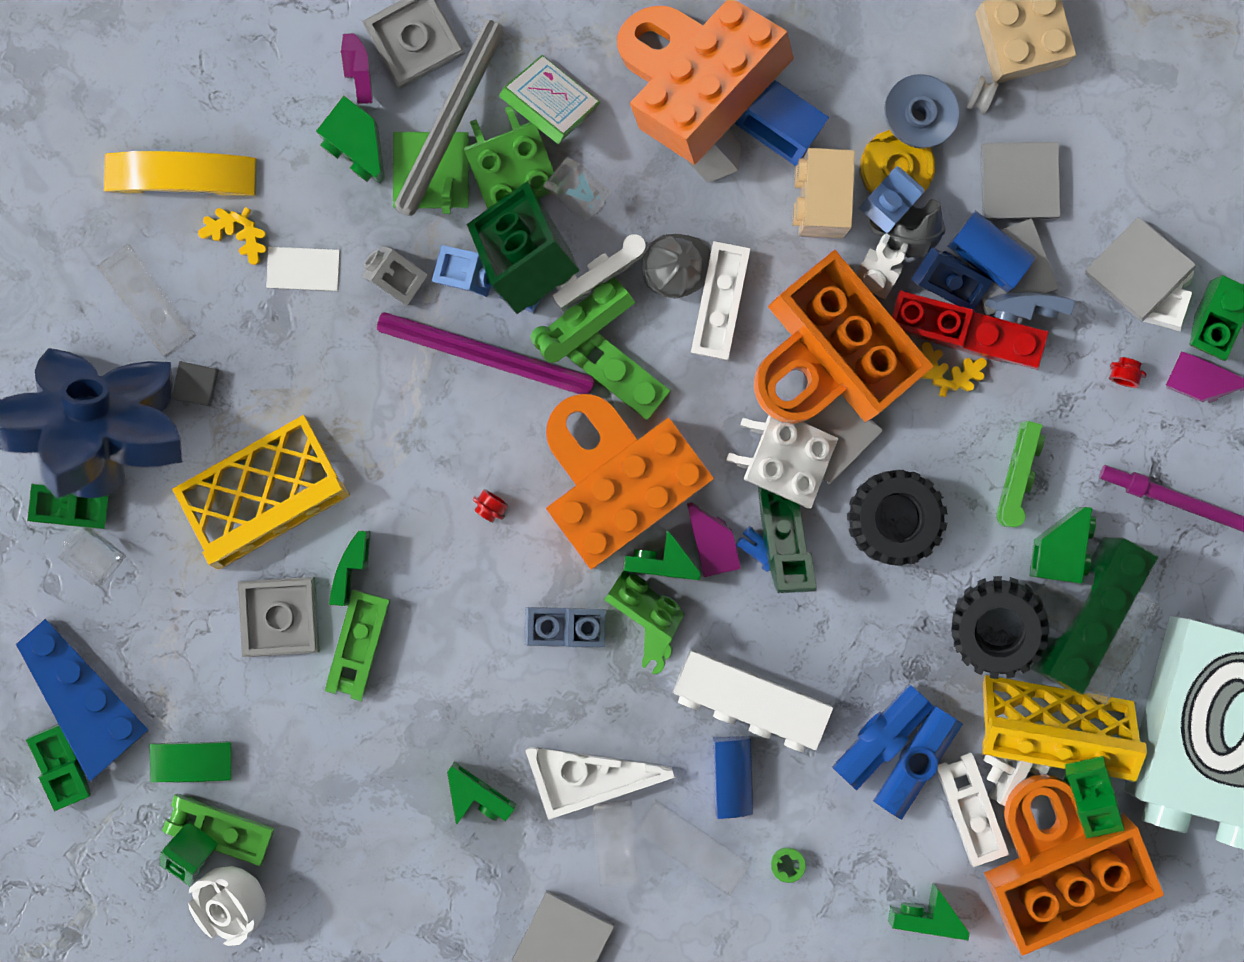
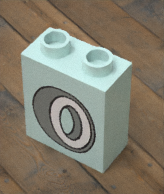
M1170 616L1139 730L1140 742L1146 743L1147 755L1137 780H1126L1123 791L1146 802L1141 818L1145 822L1187 833L1192 814L1220 822L1215 840L1244 850V634L1191 619Z

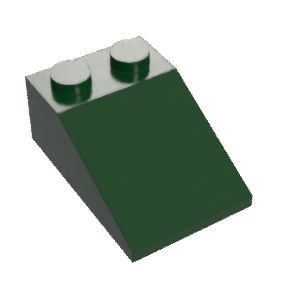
M528 181L467 224L491 286L516 314H519L527 307L535 305L543 296L557 286L568 282L573 275L580 271L570 248Z

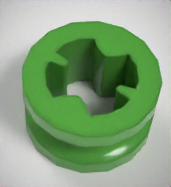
M790 847L781 848L772 856L771 870L780 881L793 883L804 874L806 868L805 860L796 849ZM784 855H789L791 860H798L799 866L798 868L793 867L796 872L792 875H787L785 870L778 871L777 864L778 862L783 863L780 858Z

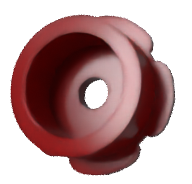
M1120 357L1118 362L1110 364L1112 371L1109 379L1125 387L1138 388L1141 378H1146L1147 374L1145 371L1140 370L1142 364L1131 358Z
M483 489L479 497H473V501L477 503L474 511L487 521L493 523L496 518L500 520L505 518L504 512L509 505L494 493Z

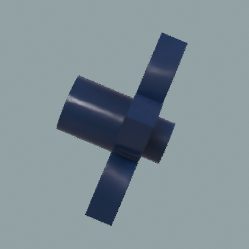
M48 348L38 360L35 368L37 392L20 393L0 399V450L13 453H38L41 476L45 486L58 499L69 494L84 498H98L115 492L122 486L125 480L124 465L161 467L182 462L181 439L176 425L167 415L162 413L172 395L171 362L146 361L130 363L100 376L94 366L83 357L71 352Z

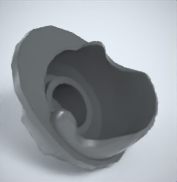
M930 199L923 208H917L912 205L887 233L891 235L887 243L890 249L899 250L903 243L908 244V250L905 257L920 258L928 253L932 247L935 248L946 230L940 202ZM870 219L869 226L875 234L881 237L886 234L885 231Z
M684 234L662 235L649 244L643 255L641 271L647 287L663 297L677 299L688 296L704 286L711 252L698 238Z

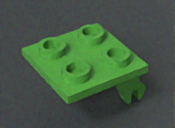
M511 106L505 107V111L513 129L512 131L485 141L477 119L472 120L470 125L478 143L463 148L487 209L526 181L531 184L539 198L561 190L538 128L531 122L520 126Z
M393 132V208H396L395 201L430 132ZM455 132L418 208H442L443 214H451V208H469V161L463 149L469 146V132Z
M623 570L604 600L645 628L642 667L645 668L651 660H655L657 665L654 667L652 674H658L664 669L666 660L672 653L671 640L685 613L680 610V606L675 600L665 595H658L649 588L648 583L636 574L629 575Z

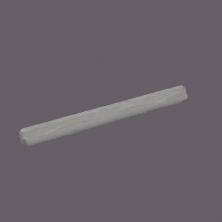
M492 20L484 22L395 201L398 212L407 216H413L416 213L504 34L503 26L500 23Z

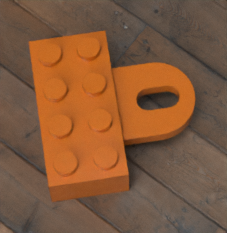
M726 0L704 25L672 7H647L632 14L623 23L617 36V48L624 65L631 72L649 82L630 102L639 129L693 165L697 164L794 59L788 32L736 0ZM653 31L670 41V43L665 48L656 50L638 39L643 33Z
M834 249L783 291L768 306L792 336L773 350L760 363L754 377V391L762 409L768 415L781 422L792 424L805 422L821 412L838 396L842 395L866 423L883 411L934 366ZM798 370L803 372L807 377V387L791 401L780 399L776 394V384L791 371Z
M578 394L568 397L560 402L549 416L546 427L549 448L576 486L545 509L590 570L714 479L669 417L637 440L613 406L595 395ZM576 412L585 414L599 432L600 443L596 448L587 450L578 444L567 428V419L571 414Z
M1052 775L1029 777L1020 782L1011 791L1006 801L1004 818L1019 858L984 872L1009 937L1022 956L1164 896L1138 827L1122 813L1121 817L1125 831L1086 839L1070 785L1061 778ZM1039 795L1049 797L1056 815V821L1049 829L1038 828L1031 811V802Z

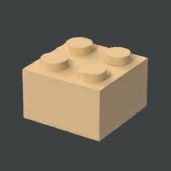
M986 0L981 3L975 12L992 78L998 84L1067 66L1076 56L1062 0Z
M808 148L804 158L798 160V165L795 166L794 188H801V194L793 205L792 225L799 226V236L844 238L852 228L855 150Z

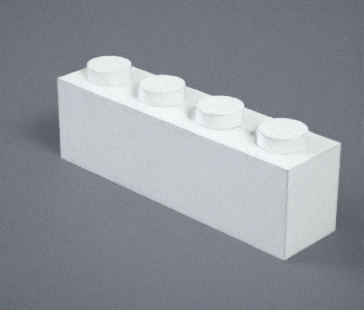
M692 649L688 651L673 689V693L680 696L678 703L698 711L701 705L715 710L713 717L733 725L736 719L750 724L748 731L770 739L772 733L786 738L785 746L805 753L807 747L817 750L833 707L827 703Z

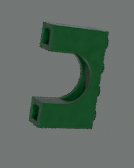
M1102 537L1091 557L1089 573L1095 577L1082 609L1062 636L1059 638L1048 636L1047 648L1042 651L1040 661L1037 664L1033 663L1031 670L1064 688L1084 694L1158 556L1125 538Z

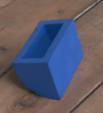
M774 80L737 119L735 125L796 166L798 165V160L803 158L829 117Z
M976 210L947 246L979 272L991 279L1006 293L1014 289L1036 258Z
M751 736L713 737L717 819H728L752 815Z

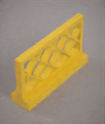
M305 415L294 419L172 489L204 550L202 553L208 565L218 570L350 496ZM302 428L307 436L303 453L285 449L289 434ZM279 441L278 447L272 445L273 443ZM312 447L317 457L310 456ZM263 449L276 452L270 472L252 467L256 453ZM283 454L301 458L295 479L277 474ZM247 459L245 465L238 464ZM308 460L322 464L328 475L315 484L302 481ZM231 467L243 470L237 491L219 486L223 472ZM250 472L268 477L262 497L244 493ZM214 477L212 484L206 482ZM275 479L293 484L290 497L281 503L269 500ZM197 486L210 488L204 509L191 506L185 493ZM300 486L307 487L306 489L299 492ZM217 491L235 495L229 516L211 512ZM242 498L260 502L256 517L249 521L236 518ZM267 504L274 506L266 511ZM195 512L202 514L200 521ZM210 516L227 521L223 536L210 542L205 533ZM234 523H237V524H240V525H241V526L235 528L234 530H232V529H233V526H234Z
M985 675L983 680L985 737L982 743L983 755L1065 769V764L1104 756L1110 777L1131 781L1137 780L1147 755L1146 743L1140 742L1134 701L1086 692L1080 694L1068 689L1000 677L994 679ZM994 690L1006 692L1012 698L1004 701ZM1032 698L1044 699L1050 705L1043 708ZM1021 704L1032 714L1024 717L1014 707ZM1070 704L1081 705L1087 711L1080 714ZM1059 711L1070 721L1063 724L1051 714ZM1106 711L1124 713L1125 718L1118 721ZM1004 714L1008 718H1002L997 716ZM1096 717L1107 728L1101 731L1090 720ZM1041 720L1046 725L1037 724L1036 722ZM1079 727V728L1082 729L1084 732H1082V731H1077V730H1073V729ZM1114 734H1117V735H1119L1121 738L1111 737V736L1114 735Z

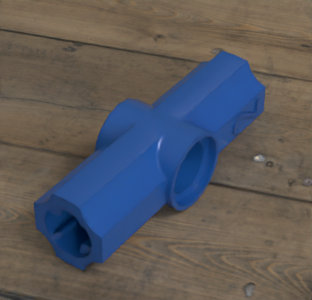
M908 684L883 712L875 714L863 726L857 735L858 739L836 761L832 768L857 791L883 762L890 761L899 753L908 741L907 736L923 721L934 706L913 686Z
M934 705V708L930 711L910 744L902 749L899 761L875 796L873 802L902 820L926 781L935 775L939 761L961 729L963 723ZM916 753H924L927 757L926 767L919 772L911 771L909 768L910 758Z

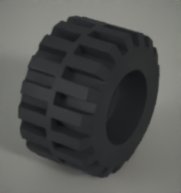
M892 470L873 475L856 489L855 496L851 497L849 502L851 506L850 512L847 513V521L850 523V529H848L850 536L855 539V545L859 550L866 553V556L872 560L895 566L917 563L921 558H927L933 553L932 549L935 546H939L943 540L941 534L947 529L948 523H945L944 519L948 512L947 506L942 504L941 499H943L941 492L934 489V484L929 479L920 477L921 474L916 472ZM892 495L907 497L916 507L918 522L914 532L903 540H891L884 537L878 530L875 521L878 505L882 500Z
M993 576L992 581H986L985 578L979 580L977 586L973 588L969 586L964 591V596L962 598L959 597L956 603L951 627L954 648L957 653L960 652L962 655V661L965 665H973L974 672L980 675L985 671L990 673V678L998 679V674H1006L1007 679L1015 677V672L1021 670L1023 674L1030 670V664L1033 662L1037 664L1042 658L1041 653L1043 650H1046L1048 645L1049 622L1042 599L1039 595L1033 593V589L1029 585L1025 584L1023 586L1018 583V579L1010 577L1009 581L1002 580V576ZM1005 608L1015 612L1022 619L1023 632L1011 644L1004 646L992 645L978 634L977 622L979 618L991 609Z

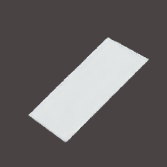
M268 247L266 288L338 291L339 250Z

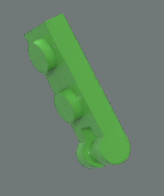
M613 277L606 283L596 287L593 293L580 303L568 308L559 319L548 327L539 326L535 328L531 333V342L540 350L541 355L546 361L550 363L558 362L636 302L620 282Z
M598 332L566 355L574 364L592 376L598 383L646 421L670 393L667 387ZM594 347H597L604 353L596 364L587 358Z
M1031 421L1020 423L996 512L997 522L1003 527H1018L1025 521L1026 514L1021 504L1024 492L1030 493L1034 483L1035 471H1031L1034 456L1039 457L1044 446L1045 435L1040 434L1042 424Z
M355 589L352 590L325 692L337 694L339 691L350 694L353 700L363 701L391 599ZM344 667L358 670L355 680L342 677Z
M174 794L171 803L173 811L170 819L165 820L162 828L164 833L175 836L185 826L184 823L189 813L197 816L194 826L218 843L214 851L257 866L263 864L275 828L201 803L189 796Z

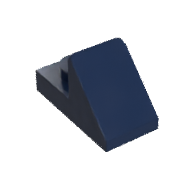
M933 247L911 279L918 286L945 300L973 310L993 282L947 251L941 252Z

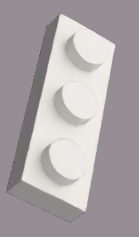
M713 241L690 354L728 361L750 248Z

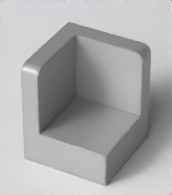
M728 129L696 165L690 162L689 164L706 182L714 181L738 171L742 143Z

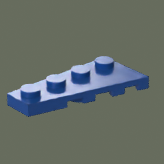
M46 619L16 643L19 652L90 783L149 731Z

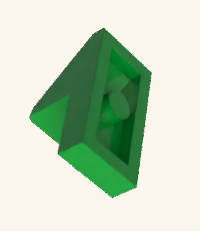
M668 530L666 531L663 560L656 559V552L634 549L633 556L625 555L624 571L700 581L699 570Z
M455 761L447 771L456 824L460 822L474 800L480 804L478 810L488 818L497 821L500 817L505 822L515 809V802Z
M187 823L161 851L159 866L191 887L199 876L201 867L216 849L218 843L193 824Z
M932 883L928 912H923V906L903 902L901 903V908L890 906L888 922L893 929L969 941L970 933L934 883Z

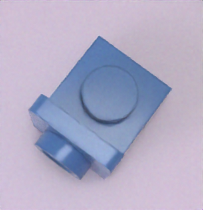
M896 166L862 203L859 209L883 231L888 233L924 193V188L899 166Z
M441 245L432 282L487 297L492 286L479 254Z

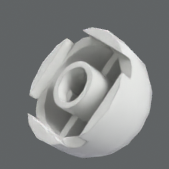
M234 866L215 868L206 873L189 889V893L192 892L193 899L188 903L189 910L195 922L209 937L213 938L218 934L220 937L227 939L223 943L225 945H240L262 923L267 906L264 891L258 880L241 868Z

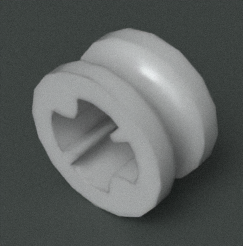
M980 76L970 96L967 108L977 107L980 113L984 115L995 95L998 83L988 84L985 81V77Z

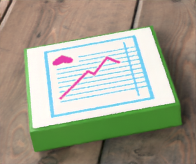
M543 55L510 81L499 95L506 103L557 144L590 116L600 103L598 99Z

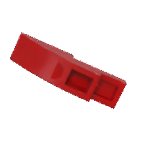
M899 291L892 315L893 319L906 334L998 362L1005 361L1039 370L1049 332L979 314L974 312L973 309L904 291Z

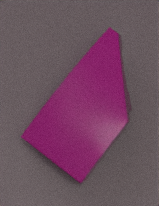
M354 33L343 34L341 57L344 77L354 78L357 104L373 103L366 49Z
M1181 351L1166 383V387L1200 402L1208 401V403H1212L1225 395L1238 390L1240 392L1243 391L1244 378Z
M693 502L687 503L703 576L708 577L741 569L732 529L727 527L724 520L719 517L715 518L701 510L697 504Z

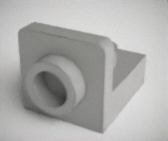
M381 246L379 250L375 249L368 256L364 263L366 270L362 275L363 278L374 283L406 306H408L428 276L427 273L393 249Z

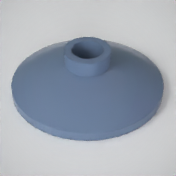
M915 74L901 79L892 87L885 101L884 114L890 131L897 139L908 146L925 149L942 144L952 135L959 120V105L953 91L943 81L930 75ZM913 111H920L924 116V120H916L913 117Z

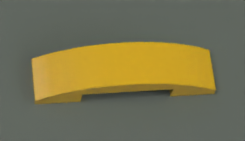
M177 151L105 153L104 191L120 193H143V191L216 193L217 195L255 196L257 159L255 157Z

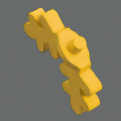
M245 207L240 215L234 211L229 214L224 209L217 208L215 214L220 219L215 220L209 216L203 218L206 226L198 231V236L202 239L212 236L214 241H221L222 230L225 229L227 235H234L235 223L238 222L244 225V229L236 234V239L239 241L246 240V244L239 248V253L241 255H248V262L251 265H258L260 263L259 253H266L267 247L258 243L257 237L264 239L267 235L266 232L255 228L256 223L248 219L252 211L251 209Z
M924 342L921 345V352L934 366L921 378L932 380V385L940 387V397L946 398L948 390L957 391L958 388L970 392L974 389V384L969 382V379L978 382L984 379V374L980 372L987 364L984 358H979L974 363L970 358H966L962 362L964 369L962 373L960 368L955 366L950 371L952 381L943 379L942 375L949 369L947 363L938 365L937 361L942 357L943 352L939 349L934 352L929 342Z

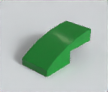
M31 484L27 521L105 529L108 495L98 498H84L69 494L58 499L45 485Z
M358 531L344 551L333 579L329 605L346 606L349 604L352 568L368 569L371 531Z
M59 724L33 734L26 739L42 773L38 778L54 812L90 797L91 793L85 773Z
M231 742L149 744L150 782L231 780Z
M1104 756L1065 764L1066 775L1076 801L1077 813L1086 839L1125 831Z

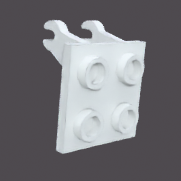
M770 415L766 423L742 418L740 426L751 429V432L762 434L754 458L729 453L726 461L736 463L738 467L747 469L744 480L811 509L838 438L804 422L794 424L781 422Z

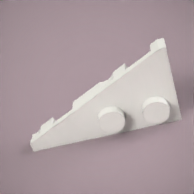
M529 747L525 750L548 820L675 778L670 766Z

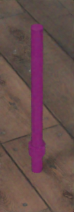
M1105 464L1100 471L1099 479L1126 488L1125 491L1128 494L1139 498L1145 495L1244 532V516L1150 482L1148 476L1137 472L1129 474Z

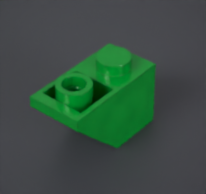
M343 95L316 130L317 134L323 139L320 146L336 159L341 155L349 159L353 163L350 169L364 181L368 182L372 177L381 184L385 176L378 125L374 118Z
M1224 275L1209 281L1194 315L1190 346L1222 361L1227 360L1244 323V284Z
M1076 507L1034 539L1030 577L1082 584L1083 576H1088L1091 566V555L1086 554L1088 539L1094 537L1096 529V518L1091 516L1092 508Z

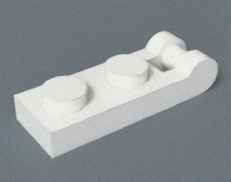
M637 234L627 236L623 242V249L611 257H608L606 253L602 254L587 265L590 271L578 279L573 275L568 282L557 286L558 292L553 294V298L563 312L592 293L600 284L606 283L640 261L645 253L644 239Z
M972 753L960 756V761L949 765L947 762L938 764L937 774L946 794L971 866L976 867L1009 855ZM967 775L970 785L957 789L954 779Z

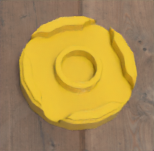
M890 129L877 134L866 145L860 158V177L865 189L870 194L896 166H899L922 186L924 192L929 188L935 175V157L931 148L922 149L908 146L897 139Z

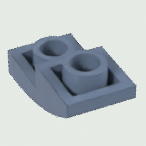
M1012 292L987 298L985 306L996 310L994 317L1017 323L1018 317L1031 320L1035 305H1037L1035 313L1057 319L1059 312L1071 315L1076 301L1067 297L1042 292Z
M525 607V645L605 647L606 609Z

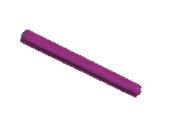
M383 312L377 322V330L380 333L576 394H591L594 378L592 376Z

